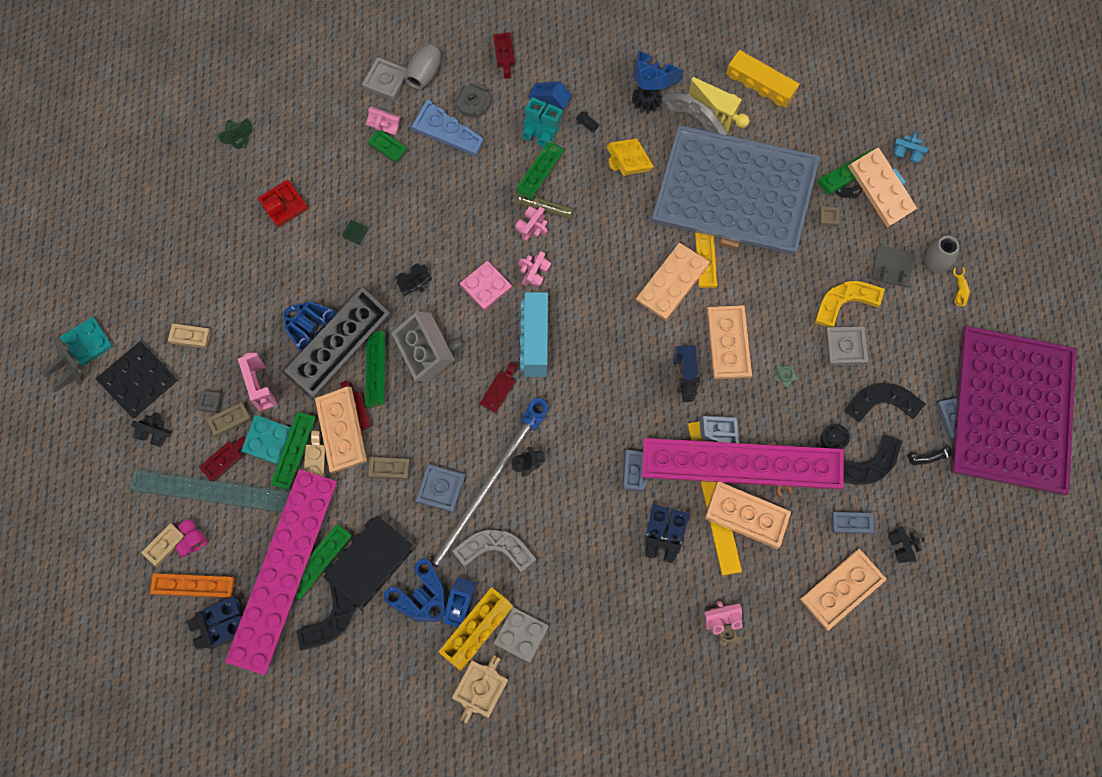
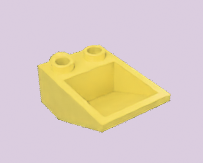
M695 77L692 78L689 94L706 107L713 109L714 115L723 124L727 134L734 121L739 128H745L749 125L750 119L746 114L737 115L742 99Z

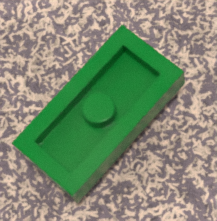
M377 130L368 140L369 146L396 164L407 152V147L382 130Z

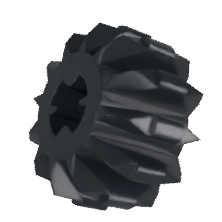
M639 86L637 89H634L632 103L635 109L640 108V113L643 110H646L647 114H649L650 110L655 112L656 108H659L661 105L662 95L659 93L660 90H645Z

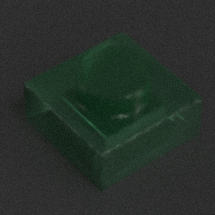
M350 220L342 236L360 245L368 228Z

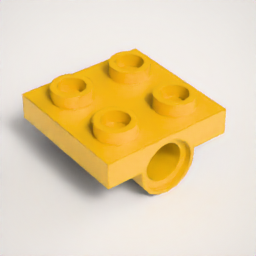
M637 138L611 142L607 146L611 154L609 158L610 168L613 171L620 170L623 176L648 172L654 167Z

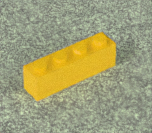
M741 50L731 60L726 72L732 80L740 81L746 88L754 89L762 97H768L776 105L785 108L797 93L800 85Z

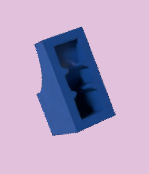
M560 81L535 83L528 98L531 100L533 97L547 103V106L550 104L560 109H565L572 95Z
M457 577L451 588L443 623L455 627L461 625L467 617L477 583Z

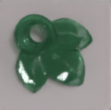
M248 119L243 120L240 125L234 121L227 120L225 132L218 133L217 136L223 144H231L234 148L241 149L248 144V136L252 132V125Z

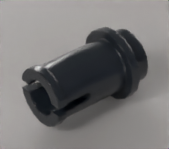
M582 111L578 114L576 118L578 124L584 125L591 133L599 127V123L588 116V112Z

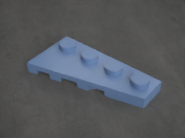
M429 99L426 100L412 125V131L473 156H477L484 143L482 137L468 127L461 125L457 119L447 115L440 107L433 105Z

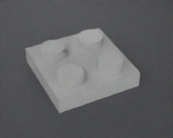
M377 57L362 83V88L395 101L405 82L407 68Z
M865 327L826 328L829 365H867L868 353Z
M513 607L494 645L531 663L549 626Z

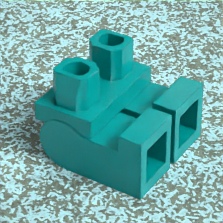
M532 97L524 110L526 119L524 120L522 138L529 141L534 136L538 138L537 144L545 147L548 141L553 143L560 130L563 110L550 104L547 106V103ZM534 105H539L541 109H536ZM550 111L557 113V116L554 117Z

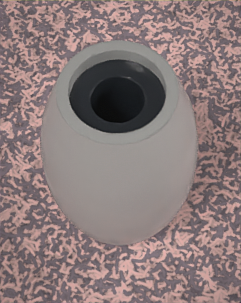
M425 44L415 52L406 69L405 81L409 86L415 89H422L433 79L441 59V53L438 48L431 44Z
M943 236L930 244L924 256L927 270L932 273H941L953 266L960 250L957 239L952 236Z

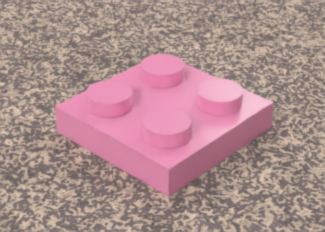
M488 261L460 283V286L484 311L512 289V285Z

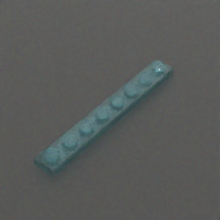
M134 470L129 488L135 492L280 513L283 512L289 497L288 492Z

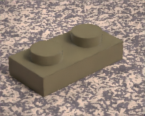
M241 402L208 418L207 421L213 435L218 437L251 421V418L244 403Z
M370 457L368 476L369 478L408 480L410 460Z

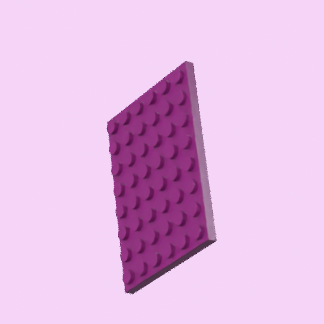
M965 326L962 333L951 473L1064 496L1068 495L1070 490L1077 348Z

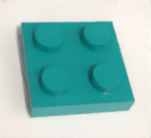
M94 317L60 336L62 342L67 344L71 356L75 357L79 362L80 368L113 348Z
M254 415L241 452L278 465L291 428Z

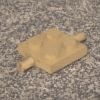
M493 655L488 666L471 661L452 699L460 702L465 707L459 720H464L465 723H468L473 712L480 713L487 718L490 717L509 681L495 671L501 660L500 658Z

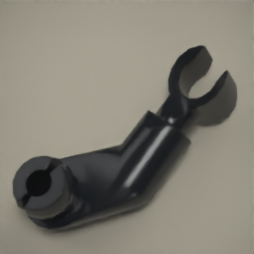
M855 185L853 188L843 187L834 193L841 198H857L861 194L862 188L858 185Z
M948 446L941 452L936 451L919 457L916 451L908 454L907 457L909 463L916 466L930 464L941 460V458H948L952 456L950 446Z

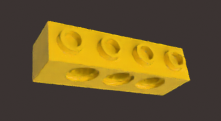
M491 587L438 652L462 671L514 606Z

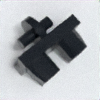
M416 263L411 267V273L408 275L400 273L396 276V283L404 297L415 290H418L420 293L424 292L422 286L432 280L425 264L421 266Z
M154 412L151 416H145L144 420L148 422L140 420L139 422L132 421L131 427L135 428L133 438L144 441L148 433H151L153 435L150 444L158 447L163 446L166 437H171L173 431L158 426H164L165 421L160 420L161 415L157 412Z
M527 447L521 455H516L511 459V468L516 472H522V477L528 476L533 470L539 469L540 464L545 462L543 450L534 451L533 447Z
M898 527V531L888 535L892 546L903 542L905 550L895 553L898 563L917 562L911 546L915 547L916 552L922 551L920 543L925 542L924 537L917 538L916 533L911 532L909 534L912 540L909 541L904 527Z

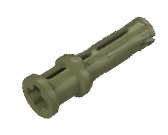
M520 195L517 204L519 207L531 206L537 210L539 207L545 209V212L571 219L574 209L543 200L539 195L534 196L532 200Z

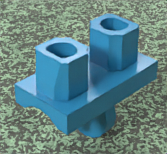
M913 132L912 136L905 134L903 140L897 138L894 141L893 156L902 159L905 151L912 152L909 161L918 164L927 153L928 148L920 146L923 140L917 138V132Z

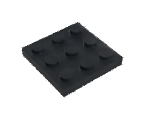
M141 341L96 378L133 419L178 381Z

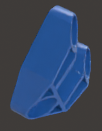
M638 50L634 62L633 76L639 87L645 90L665 89L681 81L684 70L668 63L663 69L659 67L660 63L658 62L651 66L650 63L653 56Z
M313 302L291 305L284 311L285 330L299 351L310 338L297 326L299 325L310 334L314 333L317 325L306 316L308 315L320 325H324L336 311ZM291 312H298L296 316L288 318Z
M420 559L415 564V572L434 597L431 598L422 587L416 589L412 596L423 607L420 610L400 589L390 587L384 593V600L391 608L416 622H438L444 618L446 613L447 593L432 563L427 559ZM423 564H428L430 567L426 574L419 573V568ZM393 592L399 593V599L396 602L389 601V595ZM439 606L441 608L440 614L435 617L431 616V611Z

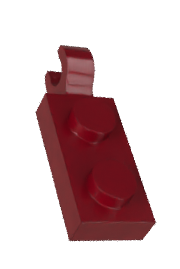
M510 32L493 34L497 67H503L504 79L511 78L510 66L515 65Z
M510 362L504 374L498 372L480 401V406L497 414L516 383L512 377L517 371V365Z
M347 380L340 383L341 389L345 387L352 388L361 432L372 427L373 425L361 392L354 391L352 383H348Z
M244 436L240 437L234 444L228 441L199 467L211 482L214 483L243 457L240 452L245 441Z

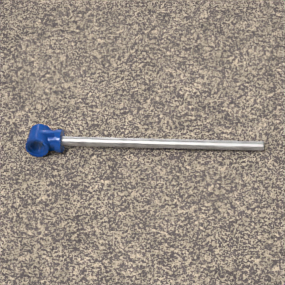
M536 398L530 402L528 409L520 419L523 427L432 563L439 567L530 429L536 431L541 422L547 417L548 405L545 400ZM540 406L543 408V412L535 413L533 409Z

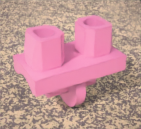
M369 107L366 125L374 127L378 131L382 130L396 135L400 117L374 107Z
M529 206L525 212V217L530 219V221L526 223L520 219L515 225V230L522 235L523 240L527 241L532 234L538 237L539 234L546 235L548 232L545 227L547 221L543 220L545 217L543 214L544 208L539 207L537 210Z
M540 251L538 255H535L532 262V257L529 255L526 259L521 258L519 260L520 272L525 274L526 270H528L521 284L525 286L530 284L535 287L541 285L544 277L537 274L536 271L539 269L545 273L551 265V262L544 258L545 253Z
M716 601V608L704 612L706 629H711L714 635L722 633L724 625L730 624L734 630L742 628V607L740 603L723 606L721 601Z

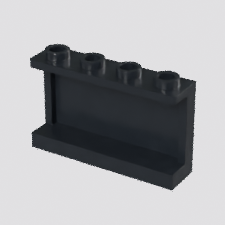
M378 515L374 519L371 518L365 524V529L361 534L358 533L354 536L349 548H345L338 555L339 559L334 565L330 564L325 569V575L323 576L328 583L334 586L361 611L415 550L408 540Z

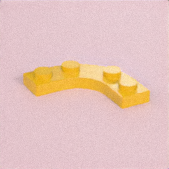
M860 281L844 282L835 288L833 287L824 296L819 306L815 324L834 327L840 307L847 302H861L879 308L885 289Z

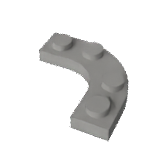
M665 94L662 97L669 111L688 113L694 116L706 131L727 135L723 124L714 115L713 109L706 107L690 94Z
M485 530L478 532L452 550L464 568L488 551L503 553L520 573L537 561L521 540L505 531Z

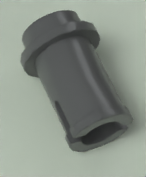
M458 337L447 342L451 353L463 348Z

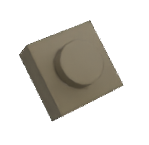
M821 206L820 226L838 227L840 224L839 207Z

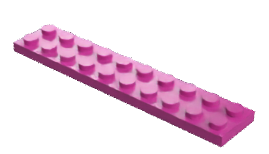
M644 438L642 478L843 489L844 449Z
M299 469L225 663L266 676L335 491L337 481Z

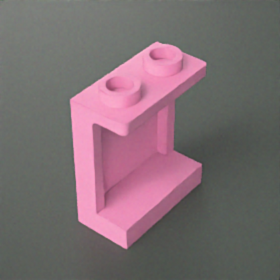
M246 353L243 357L238 358L250 400L258 411L277 406L276 398L268 387L260 389L255 372L266 367L257 353Z

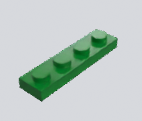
M548 141L517 186L515 192L532 200L562 156L564 148Z
M872 150L821 177L817 182L818 185L829 196L854 182L856 178L848 166Z
M380 330L371 333L366 339L365 407L368 408L384 405L385 332Z
M300 412L296 413L271 481L272 486L291 491L306 450V445H308L317 420L315 416Z
M338 524L334 526L310 555L295 595L299 600L304 598L322 576L325 569L332 564L353 538L351 534Z

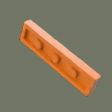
M153 574L150 594L230 598L233 596L235 578Z

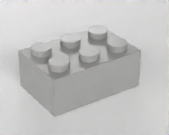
M416 311L392 332L395 342L415 381H430L455 361L430 312Z

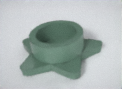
M777 365L778 374L774 377V380L782 381L785 387H788L791 381L798 380L799 378L794 373L793 365L784 367Z

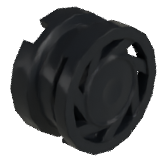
M831 424L822 432L820 442L823 448L845 449L850 442V434L844 426Z

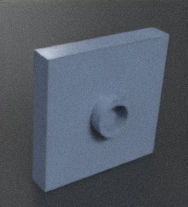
M428 464L416 502L454 513L466 477L465 474Z

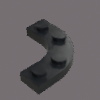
M879 383L863 389L844 411L860 423L874 406L886 403L894 405L914 419L926 404L901 386Z
M883 435L877 454L871 462L857 464L844 460L843 482L853 485H868L884 478L893 469L897 461L902 441Z
M331 584L333 608L330 616L322 623L296 630L300 651L333 642L345 632L352 620L355 605Z

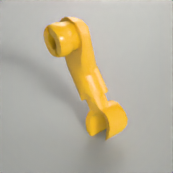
M955 267L952 274L958 280L959 290L954 301L957 306L962 307L967 303L970 289L963 276L965 268L962 267L961 275H956Z

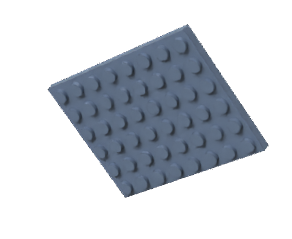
M679 125L652 216V222L796 255L820 156Z

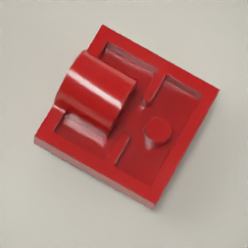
M288 179L257 198L277 228L308 210L307 205Z

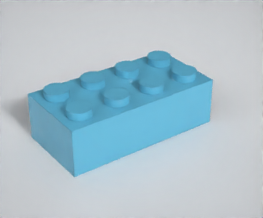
M525 292V299H521V371H524V377H547L548 293Z

